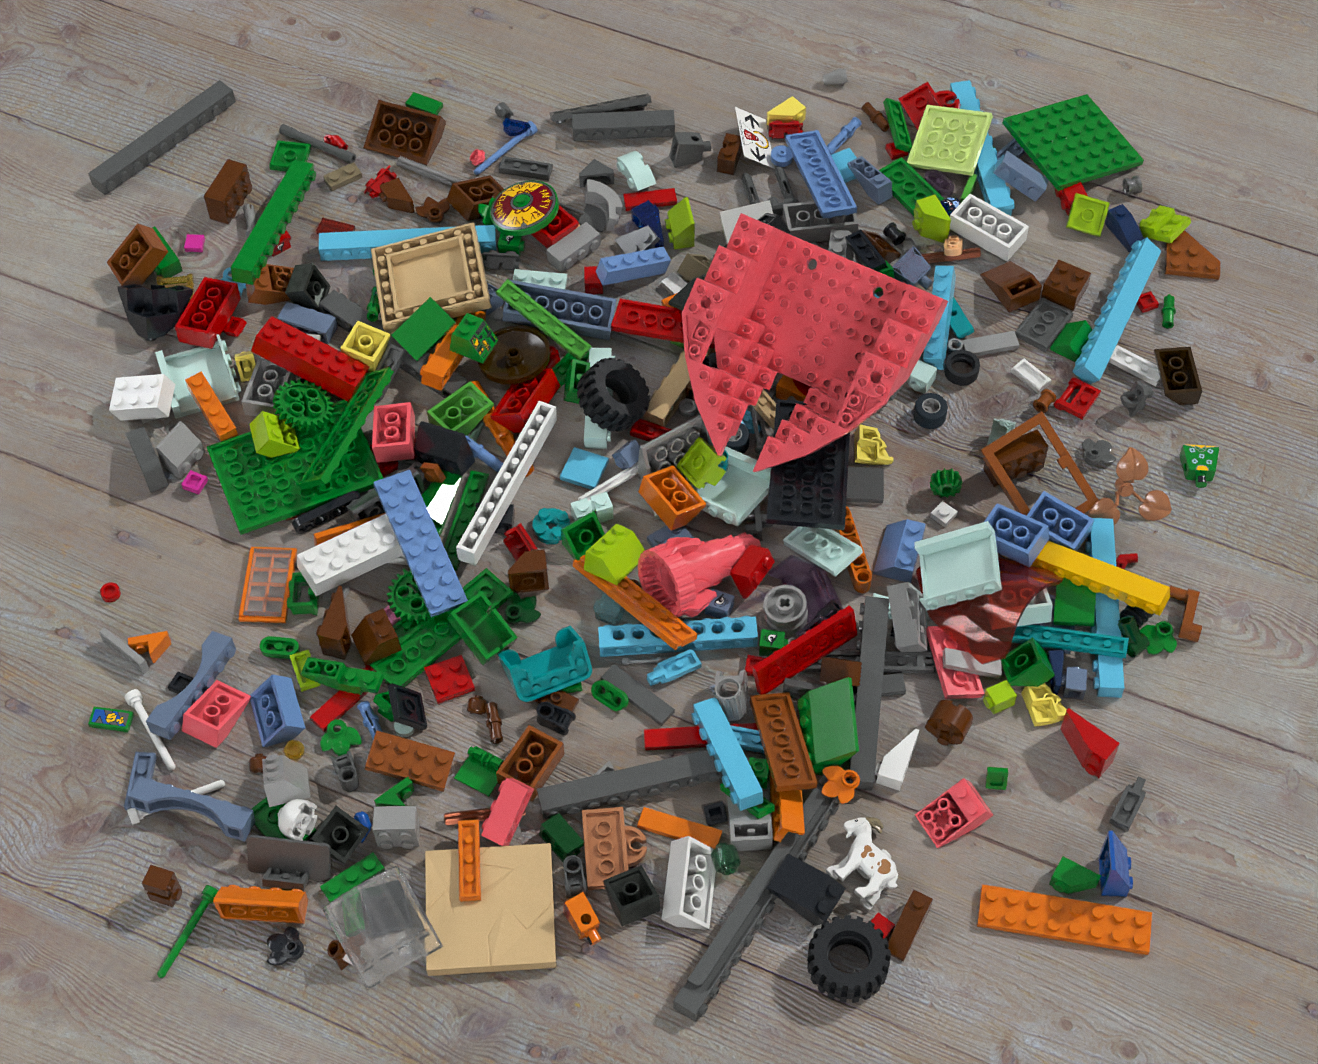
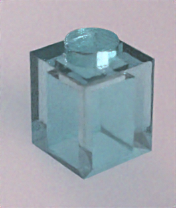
M603 594L600 600L597 599L593 607L595 619L613 626L618 625L625 613V609L606 594Z

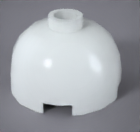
M294 799L286 803L278 812V826L282 834L291 840L303 841L302 838L305 834L310 835L315 827L317 815H314V809L317 806L304 799Z

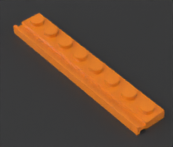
M585 555L580 557L578 561L576 559L573 560V567L674 650H677L679 646L683 647L697 640V633L627 576L618 585H615L585 571Z

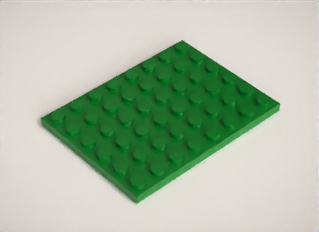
M341 400L333 403L332 408L334 410L331 419L328 420L327 425L323 424L322 428L317 426L314 431L310 427L309 431H306L305 427L299 430L298 426H295L300 448L296 452L272 458L258 454L255 450L251 432L207 446L240 535L314 510L351 491L362 493L374 488L375 481L383 479L360 427L356 433L357 437L350 443L348 452L342 456L339 461L340 465L333 471L331 480L327 484L302 489L298 485L349 403L348 401Z

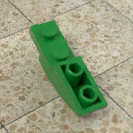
M311 657L307 658L301 672L303 677L322 685L362 695L363 691L378 694L384 679L382 672L346 667L343 662Z

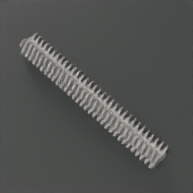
M402 156L398 158L396 163L400 167L452 186V183L461 181L459 178L455 179V177L446 175L444 172L442 174L440 171L433 170L431 167L427 168V166L418 164V162L414 163V161L405 159Z

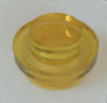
M297 740L289 741L284 748L285 756L291 760L300 759L305 752L304 745Z

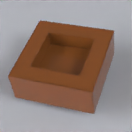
M424 462L420 467L424 477L430 482L442 483L446 478L438 464Z

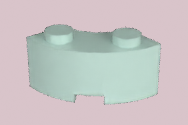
M633 151L617 157V168L627 178L628 186L633 191H639L656 184L649 165H644L643 156L639 152Z

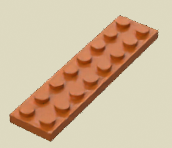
M982 884L977 927L1148 955L1150 951L1152 912Z

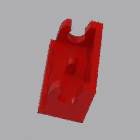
M521 523L504 533L506 538L503 539V542L515 561L524 552L537 549Z

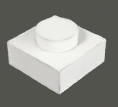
M942 501L931 512L930 517L946 527L957 516L958 511Z

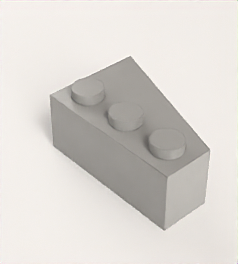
M909 582L887 586L897 649L901 652L927 651L926 608L920 602L923 594Z

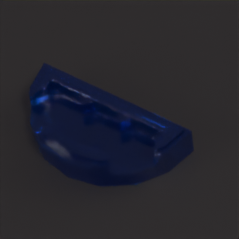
M505 118L503 121V130L508 136L521 135L531 127L528 122L509 118Z

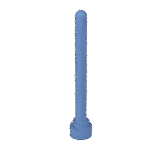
M532 121L525 123L522 131L474 169V174L479 175L523 138L534 135L538 131L536 125Z

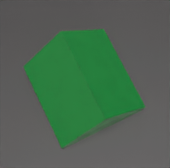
M1086 320L1067 323L1050 347V350L1076 362L1082 353V347L1089 339V333L1093 329Z
M594 511L561 529L562 545L573 559L577 561L586 554V551L605 535Z

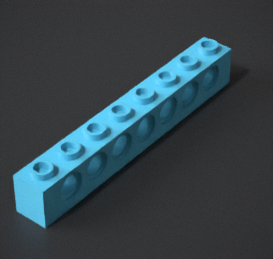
M742 616L740 618L723 617L721 619L705 618L694 621L683 620L692 630L701 634L697 635V640L683 647L679 646L677 650L671 648L661 638L654 637L656 634L643 624L604 625L603 627H598L600 657L685 652L689 649L701 651L758 647L756 616Z

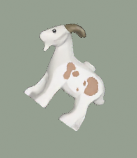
M865 817L849 820L844 823L843 827L847 831L846 838L854 835L856 838L851 845L848 855L839 864L828 867L826 873L835 880L839 878L843 882L856 869L865 879L869 880V884L866 887H858L854 890V893L861 898L859 903L867 911H870L880 898L883 889L886 887L894 889L898 886L896 884L898 873L895 862L891 860V855L884 849L880 850L872 843L871 828L881 834L884 828L883 823L877 818Z

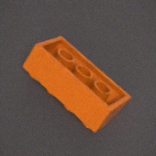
M229 885L228 887L221 886L213 902L220 918L304 924L308 898L306 892L300 889L286 891L275 887L261 889L257 886L241 888L237 885Z

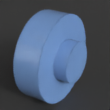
M780 145L772 149L770 159L774 165L785 167L791 164L793 156L789 147Z

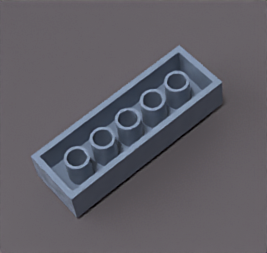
M510 280L577 335L610 340L611 323L614 318L617 299ZM505 302L503 321L536 327Z

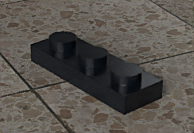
M861 229L845 237L846 243L864 266L875 271H880L887 267L886 261Z

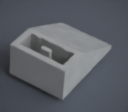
M763 792V797L769 800L768 792ZM727 796L730 851L772 850L771 813L757 819L746 809L740 811L737 804H733L731 798Z

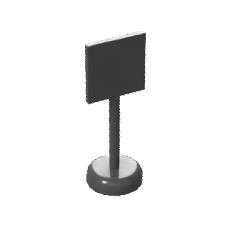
M559 202L562 208L581 215L579 219L580 225L587 222L596 231L603 232L606 225V216L600 208L586 204L584 211Z

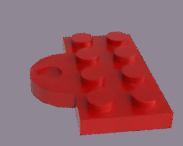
M929 82L898 98L917 131L927 105L957 109L961 107L960 100L956 99L957 96L954 92L943 90L935 93ZM955 100L954 103L947 104L948 101Z

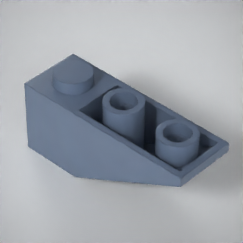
M860 156L847 163L867 195L878 205L893 198L892 181L865 158Z

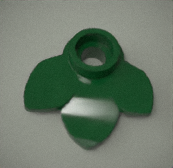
M514 592L506 600L507 609L504 612L506 621L516 624L519 622L531 623L539 619L541 613L535 610L536 597L531 596L521 599Z

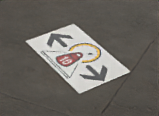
M735 107L744 157L775 169V165L770 159L772 150L766 120Z

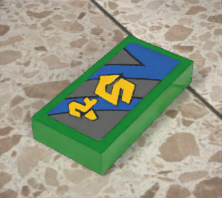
M94 706L88 725L92 728L129 732L134 713L132 711Z

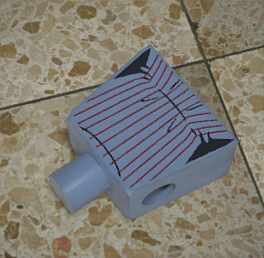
M914 246L892 266L894 279L915 287L920 284L925 290H928L933 284V281L927 277L931 266Z

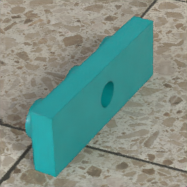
M953 297L950 328L957 339H962L974 333V328Z

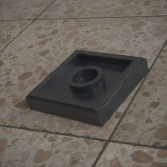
M393 683L389 685L388 691L394 722L422 731L428 728L421 693Z

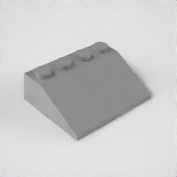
M701 415L640 447L637 467L641 481L643 476L670 466H674L683 476L684 474L676 465L698 437L703 438L709 445L713 446Z

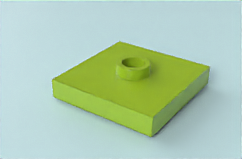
M1076 193L1066 228L1100 237L1110 203Z

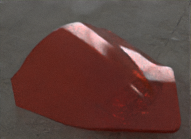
M998 557L1002 590L996 591L993 594L981 595L971 600L960 601L953 605L942 606L935 610H927L929 618L939 628L984 665L1006 658L1018 622L1028 604L1041 590L1060 584L1063 580L1061 577L1050 570L1035 566L1028 567L1019 562ZM920 566L916 570V575L921 593L923 594Z

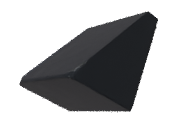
M722 800L701 805L707 826L728 821Z

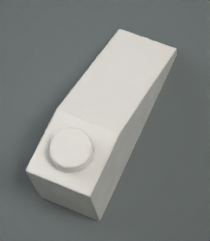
M918 729L912 731L886 754L881 764H877L875 769L877 784L900 791L918 740Z

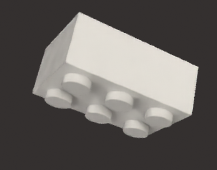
M165 374L116 378L109 411L120 421L169 417L175 383Z

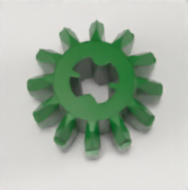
M944 468L942 471L937 470L930 479L931 491H933L934 495H939L940 498L943 496L947 498L949 496L955 497L956 493L961 491V476L958 471H953L952 468L949 470Z

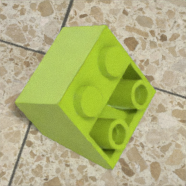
M261 411L249 424L256 453L272 458L298 451L300 448L295 428H291L292 423L285 424L286 420H280V416Z

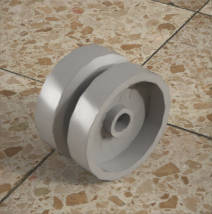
M792 585L776 586L767 593L763 604L767 626L771 630L785 631V636L801 631L808 619L807 602L802 591Z

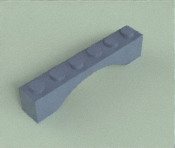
M215 631L209 634L201 645L202 660L194 679L177 696L157 705L147 718L146 723L151 733L171 740L179 732L183 724V714L214 683V680L224 670L229 659L234 656L236 647L231 637Z
M139 777L128 795L131 808L150 814L171 809L197 812L214 821L221 828L225 836L244 842L255 824L254 812L246 806L234 805L228 801H221L208 795L194 793L191 790L176 788L171 784L159 783L153 779Z

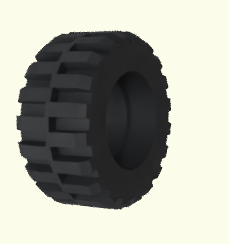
M604 358L597 361L581 376L577 385V398L580 399L579 405L581 408L583 407V413L591 418L590 421L592 423H597L598 427L602 429L607 428V431L620 432L629 429L646 414L649 408L650 395H648L649 388L645 385L646 381L644 377L640 376V372L632 368L633 366L630 363L626 364L624 360H616V358ZM606 387L612 389L617 394L621 403L609 394Z
M845 915L844 919H840L839 916L833 917L831 923L825 921L822 923L821 929H816L809 943L807 969L808 973L811 974L810 979L812 983L818 984V990L822 994L826 991L828 998L832 1000L837 997L840 998L842 1003H846L847 999H852V1003L859 1002L861 997L864 1000L870 998L872 992L876 994L880 990L881 985H884L890 966L891 952L888 949L889 943L887 939H883L884 933L880 928L875 930L874 923L871 921L865 923L863 918L857 916V919H851V915ZM840 945H854L864 951L869 959V964L861 972L853 974L843 973L832 966L828 959L829 952Z

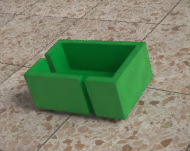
M480 591L452 611L447 620L484 666L495 658L498 653L513 645L518 637L495 608L491 610L489 615L487 614L492 603Z

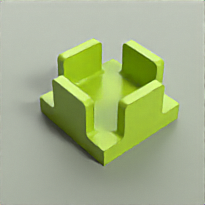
M698 437L676 467L696 488L700 489L706 486L705 482L713 486L717 485L726 473L718 465L721 461L725 462L727 458L723 454L718 456L713 446L709 445L703 438Z

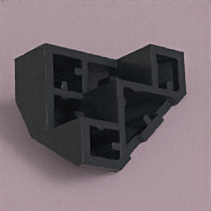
M141 284L117 286L128 322L137 335L145 338L147 341H154L158 337H163L175 327L193 294V289L180 285L167 288L165 285L152 284L151 288L141 286Z

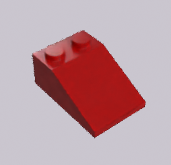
M1068 708L1060 730L1082 767L1090 775L1100 778L1113 763L1120 743Z

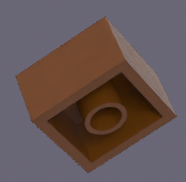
M1058 260L1043 285L1041 298L1043 297L1074 311L1088 288L1091 273Z

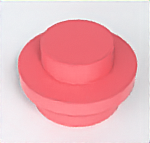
M475 149L470 155V161H472L474 166L482 164L485 160V152L483 150Z

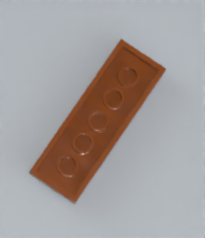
M790 693L750 695L749 702L776 792L817 788V779Z

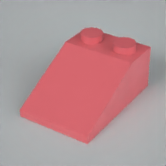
M216 680L183 714L182 732L217 748L229 735L251 700V696Z

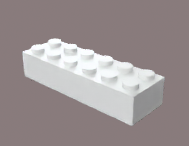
M384 514L298 554L297 568L314 594L318 596L404 554L388 517Z

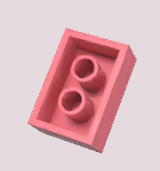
M411 402L374 406L372 449L376 462L414 459L415 415Z

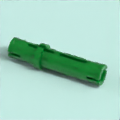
M377 286L372 288L370 302L367 304V319L371 322L376 321L380 313L378 293L375 294Z

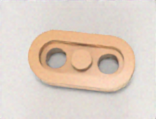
M957 235L949 236L944 243V255L958 256L962 254L963 239Z

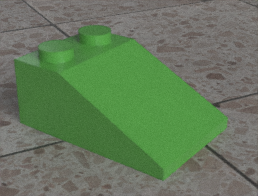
M469 381L428 410V421L430 424L468 436L491 410L494 403Z

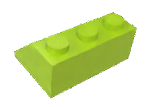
M615 524L586 551L584 570L618 585L638 566L640 554L645 549L632 530Z

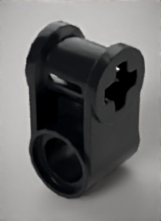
M542 702L536 709L538 724L561 735L568 734L571 722L576 719V715L572 711L558 707L550 702ZM546 712V713H549L550 715H548V716H543V715H541V714Z

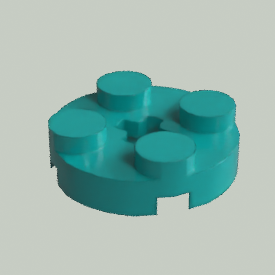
M542 508L533 519V532L542 543L557 544L562 540L561 529L571 524L568 513L556 508ZM555 524L557 526H554L552 529H549L548 525Z

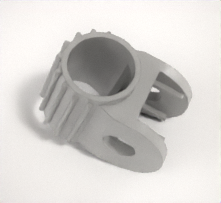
M746 670L739 671L737 676H723L724 672L717 671L715 676L716 685L713 692L714 697L717 698L728 722L740 720L747 713L748 678ZM731 682L737 684L738 692L734 696H725L726 684L724 683Z

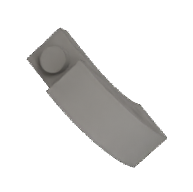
M587 179L584 191L585 204L600 208L606 216V231H613L615 224L618 225L623 208L622 202L616 192L607 185Z

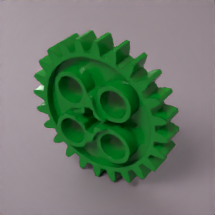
M298 379L297 383L291 380L290 384L284 382L283 386L280 385L275 392L272 402L274 403L273 408L276 409L275 414H280L279 419H285V424L292 423L291 428L298 426L299 430L305 427L306 431H309L311 427L315 431L317 426L322 428L323 424L327 425L328 420L331 419L334 410L332 408L333 402H330L331 396H326L327 391L321 392V386L316 388L314 387L315 383L308 385L307 380L301 383L300 379Z
M403 569L404 575L397 573L398 580H391L394 586H388L390 592L387 593V602L396 618L400 617L402 622L407 619L409 624L416 620L417 625H419L422 619L427 623V618L429 617L435 620L434 616L431 617L411 570L408 572Z

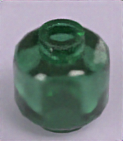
M726 842L719 843L711 852V859L718 873L731 875L738 870L741 860L734 845L727 844Z

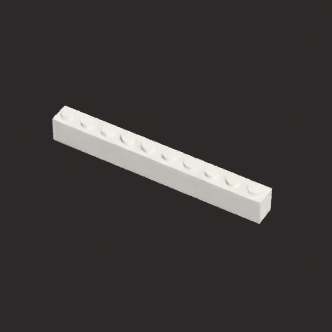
M538 401L456 547L458 560L474 566L478 563L557 421L555 406Z

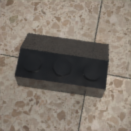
M424 421L419 423L414 447L418 461L421 464L424 462L438 464L441 470L463 476L475 462L465 434Z

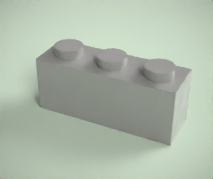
M585 222L546 250L547 261L562 273L579 260L584 259L587 254L598 249L601 245L600 233Z

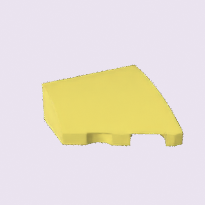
M860 424L854 432V462L868 465H888L893 463V457L888 456L885 450L887 446L880 438L878 429Z
M1045 683L1039 687H1024L1021 694L1034 727L1063 721L1067 709L1060 703L1062 699L1052 693Z

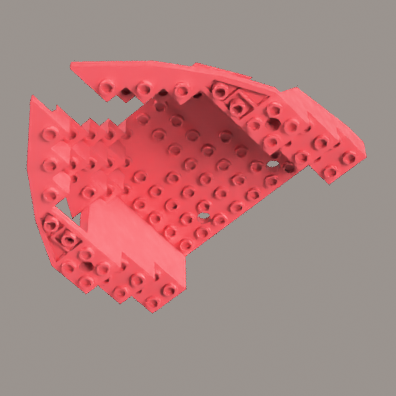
M741 213L727 247L718 246L705 279L696 278L682 311L685 359L694 399L717 455L722 456L729 438L736 435L748 405L756 406L762 390H770L777 373L784 374L813 388L809 389L804 403L808 405L796 403L789 421L782 420L775 437H767L753 472H759L810 455L853 431L886 405L889 398L908 380L938 325L948 301ZM816 260V268L813 270L809 269V262ZM877 288L883 289V295L880 298H876L874 295ZM713 337L717 368L702 364Z

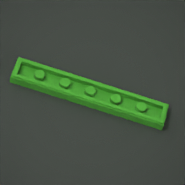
M509 279L496 291V295L577 360H582L592 348L590 344Z

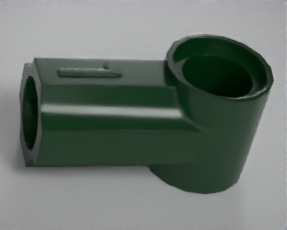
M1129 615L1118 620V627L1122 636L1129 638L1127 654L1135 658L1150 646V642L1140 632L1134 616Z

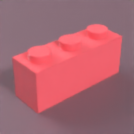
M506 778L499 787L500 794L498 798L493 801L490 807L492 812L489 818L482 825L483 832L481 836L501 846H509L534 788L514 778Z

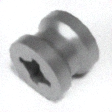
M1134 176L1132 179H1123L1122 186L1127 196L1134 192H1142V182L1139 176Z

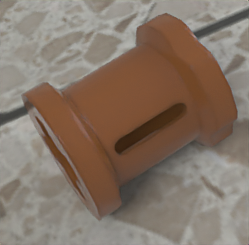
M1043 389L1041 396L1033 402L1034 409L1038 412L1046 413L1049 405L1056 400L1055 393L1049 389Z

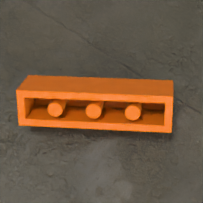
M202 371L185 379L190 394L218 440L221 442L238 436L235 425Z

